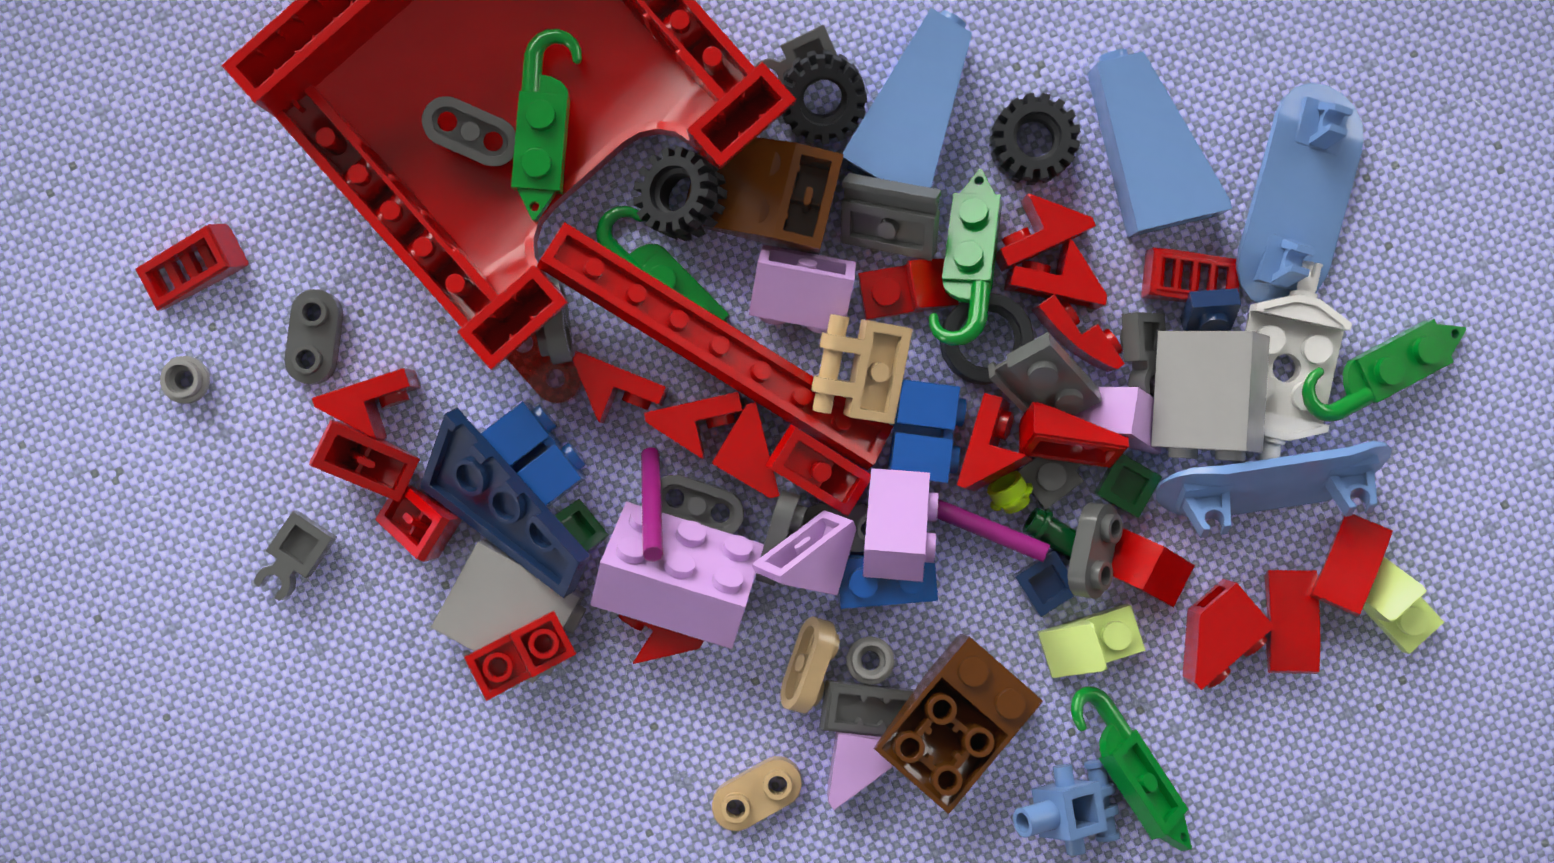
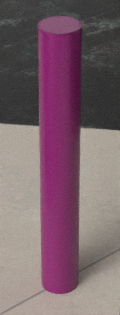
M649 447L641 452L642 540L644 559L655 562L663 557L660 452L656 448Z
M938 499L937 519L1035 560L1044 562L1050 544Z

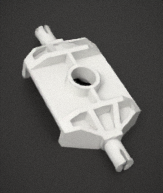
M1303 261L1302 267L1310 269L1309 276L1300 280L1297 283V290L1290 291L1289 296L1250 305L1245 331H1255L1270 336L1263 453H1260L1259 460L1280 457L1281 446L1285 445L1286 441H1293L1329 431L1330 425L1323 424L1324 421L1318 420L1306 409L1302 398L1303 382L1313 370L1318 367L1323 368L1324 375L1317 381L1315 392L1317 398L1322 403L1328 404L1344 331L1351 330L1352 323L1321 299H1317L1318 294H1315V292L1317 291L1321 268L1323 267V264L1320 263L1314 264V262ZM1282 354L1288 355L1295 365L1293 376L1284 382L1274 376L1272 369L1275 359Z

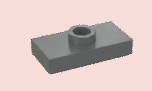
M826 680L819 728L824 731L882 737L915 689Z

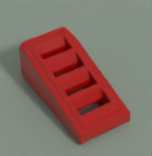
M208 224L135 268L156 310L162 311L235 274L248 266L249 262L227 224ZM194 252H199L207 270H203ZM178 260H181L190 280H186L177 263ZM162 268H165L175 287L172 291L169 290L159 271Z
M1152 247L1145 252L1141 298L1186 303L1189 292L1199 291L1201 267H1208L1206 290H1216L1218 269H1227L1225 289L1238 288L1239 292L1240 284L1236 271V259ZM1166 263L1173 264L1171 287L1163 286ZM1183 265L1191 266L1188 290L1181 289Z
M1038 402L1031 403L1019 423V453L1027 456L1110 468L1129 447L1128 437Z

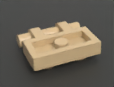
M830 314L827 333L822 332L819 347L824 348L819 375H814L811 390L815 391V398L812 410L831 414L835 395L846 397L844 415L851 418L894 424L913 329L861 319L858 338L847 337L849 317ZM843 352L854 354L849 381L838 379Z

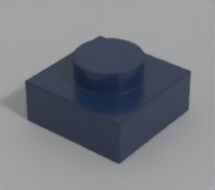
M1238 288L1189 292L1180 317L1183 331H1231L1242 305Z
M1054 550L1047 553L1044 562L1035 560L1012 575L1039 617H1043L1075 596L1070 591L1068 585V570Z

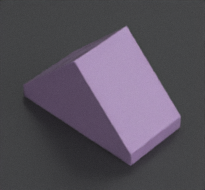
M1099 387L1102 402L1074 415L1128 437V448L1156 455L1161 453L1162 447L1151 446L1154 398L1139 387Z
M823 510L752 564L753 569L756 573L783 585L838 595L857 529L853 520Z
M835 733L827 787L828 803L833 810L837 809L893 767L891 763L874 749L881 736Z

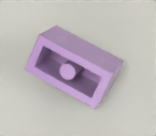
M762 244L749 315L759 317L763 322L772 325H782L787 322L806 326L807 329L815 333H827L830 314L847 317L857 262Z
M871 468L863 577L923 582L924 562L934 563L936 533H927V521L936 522L938 510V493L929 492L930 473Z

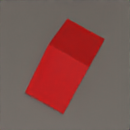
M756 402L746 404L711 464L770 499L775 498L780 494L774 471L765 466L770 455Z
M330 420L309 465L400 502L420 458L385 439H375L348 424Z
M408 484L400 502L388 498L375 519L409 553L422 562L440 557L462 521L441 503Z
M1124 528L1120 540L1116 543L1111 564L1114 578L1173 608L1195 567L1194 564L1165 546Z

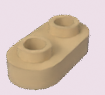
M812 616L802 625L781 686V704L785 709L804 714L821 701L824 692L823 680L829 662L836 656L840 643L839 635L836 633L833 622Z
M773 756L721 784L717 788L712 802V812L715 820L727 830L741 831L790 805L796 800L801 791V774L797 765L786 757ZM775 776L783 777L787 782L786 787L781 791L772 790L768 784L771 778ZM731 800H740L744 804L745 809L740 814H732L728 811L727 804Z

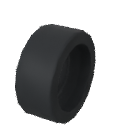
M990 293L988 312L997 313L1008 321L1014 335L1012 351L1034 340L1031 320L1023 308L1007 296ZM961 302L956 305L943 322L942 328L947 331L960 330V327L968 318L969 303ZM940 342L942 357L954 374L970 383L980 385L994 383L989 378L988 367L976 366L968 361L962 354L959 346H951Z

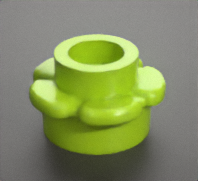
M1013 471L990 483L987 488V493L992 500L990 502L991 509L994 511H1001L1003 509L1006 514H1014L1024 509L1030 502L1029 496L1033 491V485L1026 483L1018 471Z

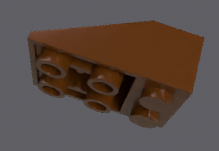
M756 137L724 167L717 171L724 176L726 181L720 187L727 190V199H718V204L724 206L725 209L722 215L714 212L712 218L718 222L713 229L706 225L702 227L772 246L819 255L844 154L796 142ZM690 182V186H689V190H688V194H687L686 201L688 200V198H689V196H690V193H691V182Z
M959 633L925 674L874 749L946 813L950 814L1041 705L1043 700L970 636Z

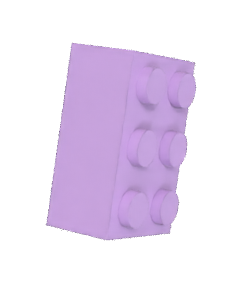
M626 502L600 561L590 605L732 649L756 574L752 564L761 557L764 544L749 540L740 535H733L710 528L695 521H688L662 513L663 557L655 562L647 561L643 557L642 506Z

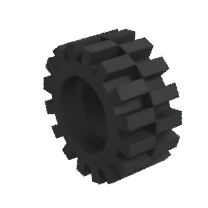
M814 50L807 52V57L802 60L800 57L795 59L792 68L785 70L782 84L796 98V103L783 113L782 116L786 125L789 124L791 126L792 132L797 137L802 134L805 136L806 142L813 144L814 139L821 140L822 145L830 144L829 139L837 137L839 142L846 138L845 133L848 130H851L853 133L859 127L857 121L859 118H864L867 94L859 70L854 63L851 65L848 62L847 57L842 54L835 56L830 50H823V54H816ZM829 80L839 87L841 101L834 111L822 115L813 113L806 107L804 103L805 91L815 81Z
M1028 93L1023 99L1019 100L1017 97L1012 100L994 122L991 129L993 132L989 138V146L993 147L991 157L993 162H999L1001 166L998 170L1003 175L1008 172L1013 176L1011 178L1012 181L1019 183L1021 180L1027 181L1026 185H1035L1037 182L1042 181L1044 184L1061 174L1075 158L1074 154L1080 146V141L1077 140V136L1081 133L1080 125H1074L1075 113L1072 109L1066 112L1063 108L1065 102L1060 98L1053 102L1049 100L1051 94L1042 93L1040 97H1035L1034 93ZM1029 122H1037L1047 127L1052 136V146L1047 154L1040 157H1031L1020 150L1017 144V132L1022 125Z
M678 146L675 147V151L669 147L662 149L663 159L653 154L648 159L652 164L650 170L642 166L638 172L645 176L643 183L637 181L634 183L633 189L641 193V196L633 197L634 206L641 209L637 214L641 220L647 222L645 225L670 238L690 241L692 240L691 234L700 238L706 234L702 227L703 225L713 229L718 223L712 218L714 212L721 215L724 212L725 207L718 204V199H727V190L720 187V185L726 183L724 176L717 172L719 170L718 167L690 149L687 150L684 147ZM685 177L690 178L691 193L688 200L680 209L671 211L669 208V197L673 187Z

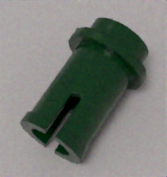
M1038 507L1035 508L1028 516L1022 531L1030 537L1050 544L1049 548L1070 561L1076 530L1054 518L1053 511L1049 508L1044 511Z

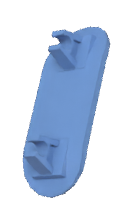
M1307 83L1294 87L1280 100L1274 115L1236 259L1239 284L1248 297L1256 303L1289 296L1290 291L1297 290V283L1308 277L1310 269L1302 267L1303 261L1323 264L1317 286L1318 291L1326 279L1332 264L1361 157L1364 136L1363 123L1355 106L1343 93L1328 85Z
M1371 441L1339 449L1224 466L1190 468L1176 472L1163 479L1156 488V500L1164 509L1188 517L1200 538L1207 537L1211 529L1205 519L1213 518L1217 520L1221 525L1220 534L1225 535L1230 530L1232 515L1320 503L1334 499L1345 517L1352 516L1357 507L1351 497L1360 498L1365 503V514L1372 513L1377 505L1375 473L1390 458L1392 449L1385 442Z

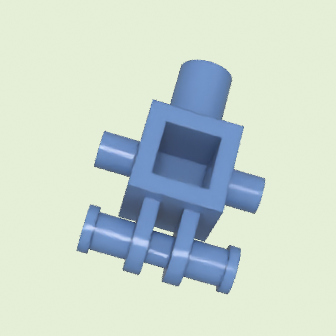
M1095 759L1084 762V768L1087 769L1089 781L1074 780L1072 764L1053 766L1055 783L1031 789L1034 804L1017 808L1014 811L1013 823L1018 834L1024 838L1039 834L1041 838L1064 840L1066 853L1069 856L1086 853L1084 837L1096 834L1097 842H1111L1120 839V833L1116 830L1114 818L1115 815L1119 814L1118 804L1110 803L1109 798L1110 795L1116 793L1115 784L1109 783L1107 770L1101 761Z

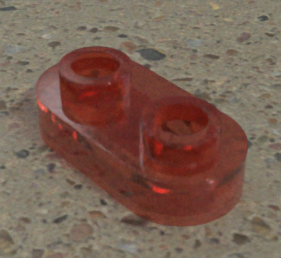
M536 333L531 336L533 346L528 352L522 353L517 349L506 358L538 395L546 401L557 404L569 402L579 394L582 388V382L573 361L553 365L550 356H541ZM556 370L562 371L565 376L564 384L559 388H553L549 384V375Z

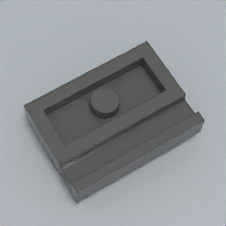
M848 173L842 181L844 198L841 205L840 243L932 261L937 253L940 217L938 205L941 190Z
M1049 332L1006 354L1007 360L997 365L993 361L988 364L989 378L1023 413L1027 411L1032 402H1038L1074 416L1102 402L1099 387Z

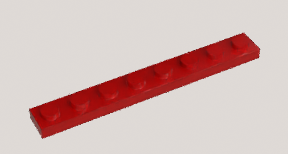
M565 222L563 223L537 265L539 269L862 468L868 470L875 465L893 428L892 425L884 422L851 418L844 415L846 397L835 395L831 414L812 410L815 398V391L811 390L812 375Z

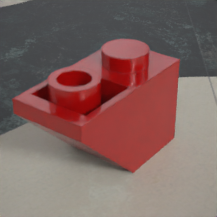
M1222 579L1187 609L1182 676L1189 684L1200 690L1206 686L1208 688L1215 687L1225 680L1231 672L1229 666L1242 655L1248 657L1261 649L1267 642L1265 635L1275 627L1237 582Z

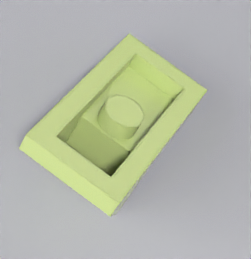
M1383 557L1363 610L1401 652L1410 654L1436 631L1444 621L1421 597L1427 591L1424 586Z
M1127 603L1037 632L1052 678L1102 672L1108 669L1106 665L1108 662L1146 651L1132 606Z

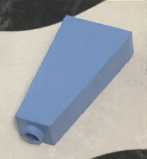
M930 8L844 149L841 167L853 174L931 188L972 32L965 28L966 23L960 17L946 10L939 13Z
M1118 49L1099 56V62L1093 66L1087 76L1127 238L1217 217L1231 210L1230 198L1145 52L1142 51L1128 55L1127 49Z

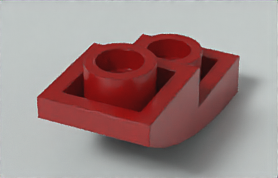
M1053 295L1031 309L1045 329L1078 358L1106 372L1116 370L1125 364L1119 356L1123 349L1116 336L1107 328L1102 331L1098 324L1080 333L1076 327L1080 323V319L1066 300L1059 302L1057 297Z
M1355 514L1343 516L1310 596L1352 615L1359 616L1382 563L1393 530Z
M1268 570L1264 575L1267 615L1270 622L1275 626L1265 635L1267 638L1268 673L1318 674L1320 672V603L1318 599L1310 596L1318 578L1317 570Z
M553 610L464 656V659L485 700L488 701L521 682L533 678L576 655V652Z

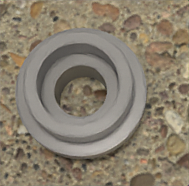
M179 356L171 359L163 367L160 375V385L164 394L172 401L189 404L200 400L206 394L210 385V375L207 367L200 360L190 356ZM189 371L193 376V383L189 388L185 389L181 384V377L185 372Z
M872 636L863 637L855 641L849 648L846 657L847 668L851 676L858 682L867 685L878 684L887 679L894 667V654L884 640ZM871 651L878 656L879 663L875 669L867 670L862 666L861 657L865 652Z

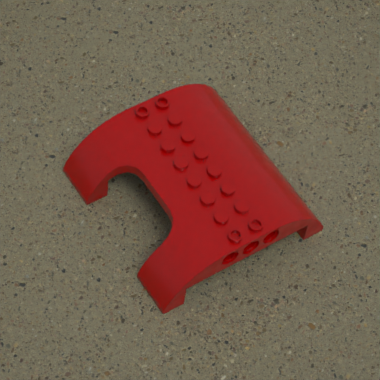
M295 0L221 65L255 104L273 115L459 324L461 327L457 331L490 370H494L569 304L547 274L537 267L539 263L537 241L543 224L552 212L619 152L642 137L661 134L679 138L692 146L714 166L721 169L796 103V98L763 61L755 68L695 0ZM546 29H560L570 33L577 39L582 51V61L579 64H575L570 50L563 44H553L544 52L542 75L551 76L561 81L568 89L570 111L563 194H556L540 219L534 222L519 192L514 191L511 187L513 158L500 166H488L438 145L430 140L424 132L422 115L424 109L432 100L448 96L507 121L516 132L519 91H521L524 54L527 45L536 34ZM444 112L439 116L438 124L442 130L452 131L457 126V118L451 112ZM489 132L485 135L484 145L488 150L497 151L502 147L503 139L500 134ZM539 204L532 206V211L539 209Z

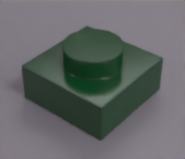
M1122 454L1112 467L1107 468L1093 494L1129 515L1139 518L1162 476Z
M580 498L555 515L587 552L597 547L609 536Z

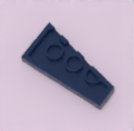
M458 408L445 413L420 488L562 598L574 592L590 554Z

